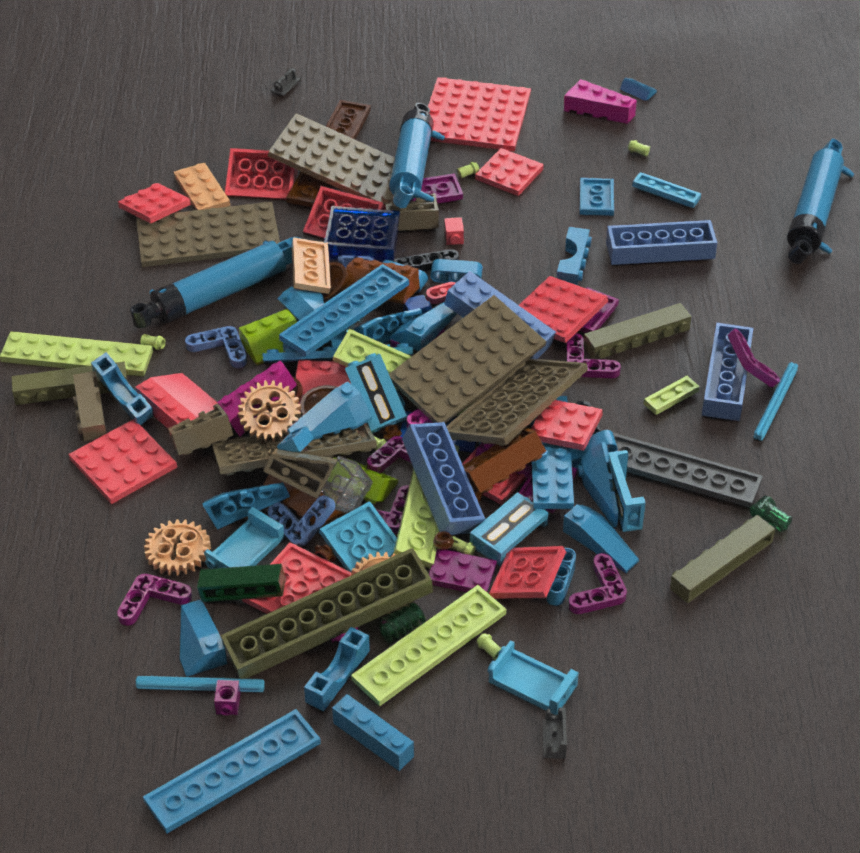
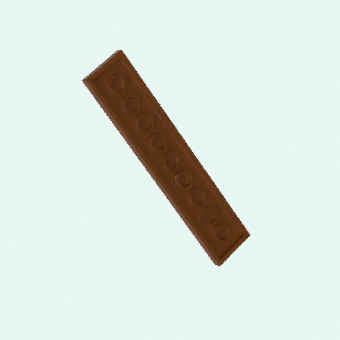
M340 100L326 127L355 140L371 111V105ZM300 172L286 197L287 203L312 208L320 187L330 188L331 185Z

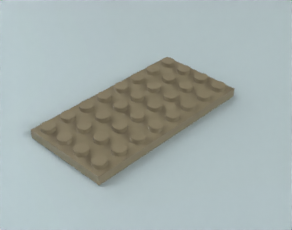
M296 113L268 152V157L347 193L383 202L384 205L393 203L394 195L389 187L395 159L393 156Z
M272 202L177 212L151 224L136 217L142 267L237 256L263 245L264 241L280 242Z
M493 295L390 372L389 376L393 385L433 423L445 422L446 424L546 346L547 341L499 298Z
M529 358L446 426L451 439L482 442L484 444L491 443L500 446L509 444L516 435L520 434L527 425L588 370L587 363Z
M367 423L356 429L346 428L340 430V433L337 434L333 432L324 434L322 438L312 440L301 452L297 453L331 458L336 454L350 455L354 451L368 452L372 448H377V443ZM285 433L282 434L284 439L287 436ZM256 435L212 443L220 474L233 475L238 471L252 472L255 468H265L271 454L275 449H278L277 446L282 440L275 436L274 442L271 437H268L267 442H265L264 436L257 440Z

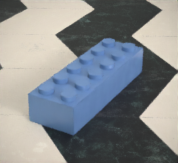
M711 220L607 226L606 244L611 265L715 259L717 240Z
M471 271L465 274L447 291L444 305L463 318L493 295L499 298L547 341L546 346L530 357V359H538L552 345L556 331Z
M716 323L702 410L703 416L740 421L747 371L741 365L727 335L734 329L739 330L751 349L753 328Z
M445 422L410 424L402 440L439 532L445 531L451 535L470 533L485 520V517Z

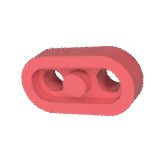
M447 282L429 288L426 291V300L430 301L431 304L445 302L447 291L455 282Z

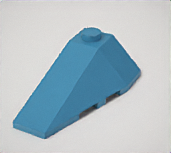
M294 287L285 290L277 298L297 321L324 304V297L320 292L300 290Z
M443 302L401 325L390 336V339L401 344L408 343L409 347L420 351L433 341L457 313L444 305Z
M347 381L332 390L288 428L287 432L290 433L301 427L308 426L313 440L322 438L327 433L333 432L337 434L340 433V430L346 428L356 429L372 420V416L361 392Z
M601 442L581 457L580 465H577L578 477L582 478L584 487L611 525L617 527L618 508L615 491H613L612 473H609V454L606 442Z
M577 504L564 515L563 532L596 554H608L615 566L623 572L627 573L639 562L638 557L606 518L589 506Z
M201 599L181 605L180 662L186 677L227 664L224 644Z

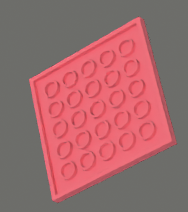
M437 78L428 107L430 109L429 114L434 122L433 130L441 133L445 138L440 140L431 137L430 141L515 151L531 89L493 83H480L477 81H463L461 79Z

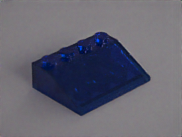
M331 206L324 243H328L329 259H338V256L347 255L354 256V258L370 256V258H374V260L379 262L395 260L400 211Z

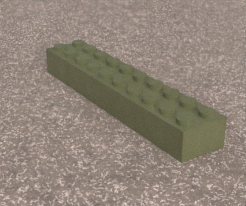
M410 548L220 636L239 679H247L346 633L350 627L357 628L432 593V579L414 548Z

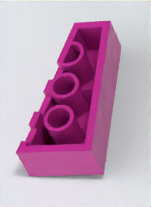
M580 79L565 94L564 111L574 110L577 111V114L581 115L589 113L593 114V117L596 118L604 116L607 117V120L628 124L635 116L637 100Z
M281 360L217 402L228 415L229 422L239 436L245 433L243 430L245 425L240 424L242 418L238 416V412H241L238 409V405H242L240 398H246L244 395L245 391L251 393L250 386L256 389L257 383L264 386V381H267L268 385H271L273 380L275 381V386H278L280 382H282L283 389L289 386V392L297 386ZM273 397L270 400L278 401L280 398ZM255 404L253 405V408L258 409L262 405Z

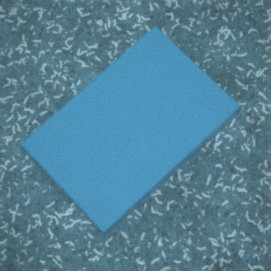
M580 178V215L614 216V179Z

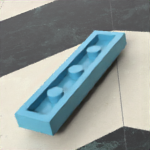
M641 172L633 180L632 187L692 208L701 199V193Z

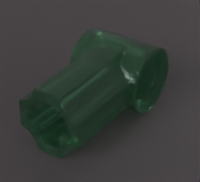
M763 496L750 507V513L753 518L758 515L780 531L784 532L792 522V517L776 507L775 501L769 496Z

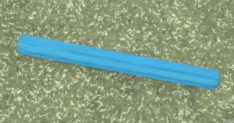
M793 362L788 364L754 432L753 437L755 440L762 441L798 370L797 364Z
M137 676L136 688L216 691L217 680H239L240 692H263L265 682L263 679Z

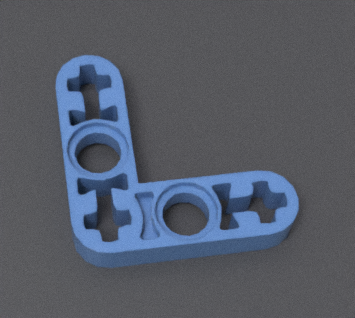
M226 326L188 335L185 339L186 349L190 352L224 346L230 364L234 368H242L247 364L246 353L235 327ZM211 337L216 338V339L213 340V341L207 340L208 338H211ZM232 345L238 346L235 349L229 348Z
M320 496L300 521L286 505L279 502L269 506L268 515L283 525L284 534L293 544L305 546L333 513L335 502L327 496ZM315 516L316 521L314 525L310 526L309 521L311 517ZM291 519L292 525L287 529L286 522ZM296 531L299 532V533H301V534H300L301 539H300V537L298 536V534L295 533Z

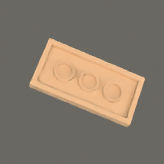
M205 163L174 172L175 179L187 198L190 199L195 210L230 206L229 198Z
M293 238L294 288L329 294L331 285L328 243Z

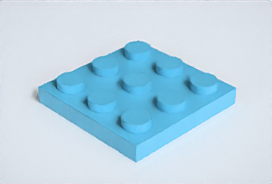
M370 501L319 530L323 539L349 572H352V569L355 568L356 562H361L362 557L367 559L369 553L376 557L377 552L381 556H384V553L387 552L388 557L391 558L397 539Z

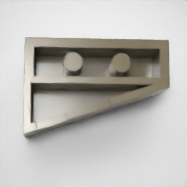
M435 193L430 194V196L434 197L433 202L415 198V201L409 202L406 208H399L394 203L386 204L387 231L398 232L400 230L415 231L417 229L432 230L439 228V213Z
M96 371L74 374L76 396H73L74 406L78 407V409H75L77 421L80 420L77 423L78 432L83 434L84 441L94 440L106 434Z
M219 404L214 405V410L206 414L205 411L198 413L199 417L194 420L186 419L168 428L174 449L178 455H188L192 453V450L207 448L211 443L223 442L233 436L228 415Z
M275 449L263 471L318 498L338 459Z

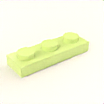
M685 376L645 398L644 405L657 415L699 392L700 386L691 378Z

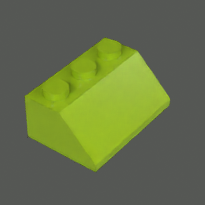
M288 309L239 327L242 345L256 365L264 363L263 353H267V350L278 349L279 353L285 352L283 351V342L279 340V334L297 323V320Z
M333 457L338 460L328 478L332 486L339 489L344 487L348 489V493L359 496V494L365 496L364 500L374 504L376 501L383 502L399 482L398 479L384 473L366 469L367 466L354 460Z

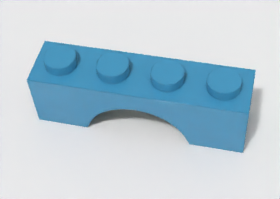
M569 227L565 251L572 254L573 257L560 260L557 269L558 279L575 285L582 281L583 271L581 270H585V258L588 259L589 248L587 247H591L592 237H589V229Z
M107 352L91 362L92 370L96 371L99 380L132 420L142 425L154 416L150 404L130 386L117 364Z
M353 627L349 628L339 641L337 652L329 667L323 673L315 672L304 686L306 703L322 711L327 708L370 651L369 635Z

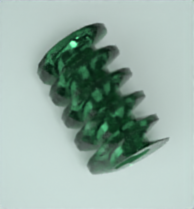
M410 602L407 606H402L400 610H395L393 614H388L386 618H380L379 627L386 642L391 644L392 637L395 640L399 639L398 632L405 636V628L412 632V624L418 628L420 626L419 621L425 623L426 618L422 609L416 603Z

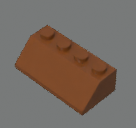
M354 258L346 266L348 280L343 290L384 264L409 279L407 287L387 300L404 304L420 288L418 268L408 265H395L394 263H382L377 260L370 261L363 258Z
M524 428L509 444L504 446L495 444L463 464V467L473 489L479 493H486L493 488L492 485L497 482L506 481L511 473L523 470L530 461L539 460L542 454L546 452V449L536 431Z
M269 474L263 486L283 481ZM283 482L290 497L282 500V504L296 510V514L302 518L317 498ZM322 490L319 497L327 496L335 502V510L321 526L324 527L349 513L351 508ZM315 516L311 517L310 519L311 525H314L316 521Z

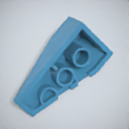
M418 308L374 318L351 330L385 344L390 341V336L401 325L421 315L422 310Z
M281 482L224 492L204 501L203 507L216 528L220 529L248 516L247 512L252 507L260 511L290 497V494L284 483Z

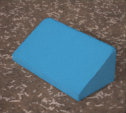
M625 78L620 88L622 91L644 101L650 99L657 92L656 89L632 78Z
M308 426L290 432L278 444L277 448L301 452L313 440Z

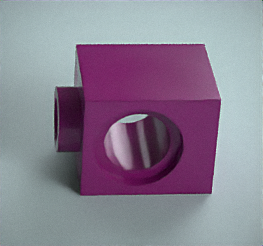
M217 680L214 699L216 714L226 716L238 715L240 701L239 680Z

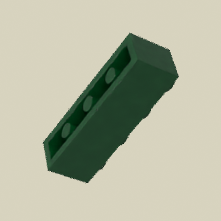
M282 564L203 569L200 571L197 589L202 602L283 596L286 577Z

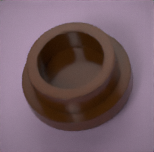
M442 531L435 535L433 544L438 549L446 550L453 546L454 539L449 532Z

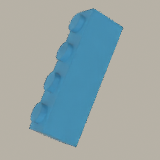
M348 694L332 708L333 723L398 771L414 757V742Z

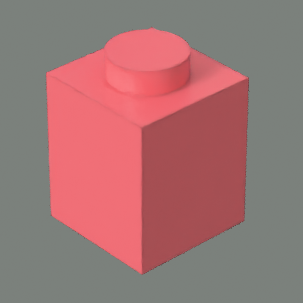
M462 217L445 218L444 232L446 245L464 244Z

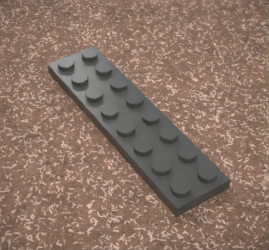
M613 433L618 448L617 451H628L627 472L752 508L762 482V475Z

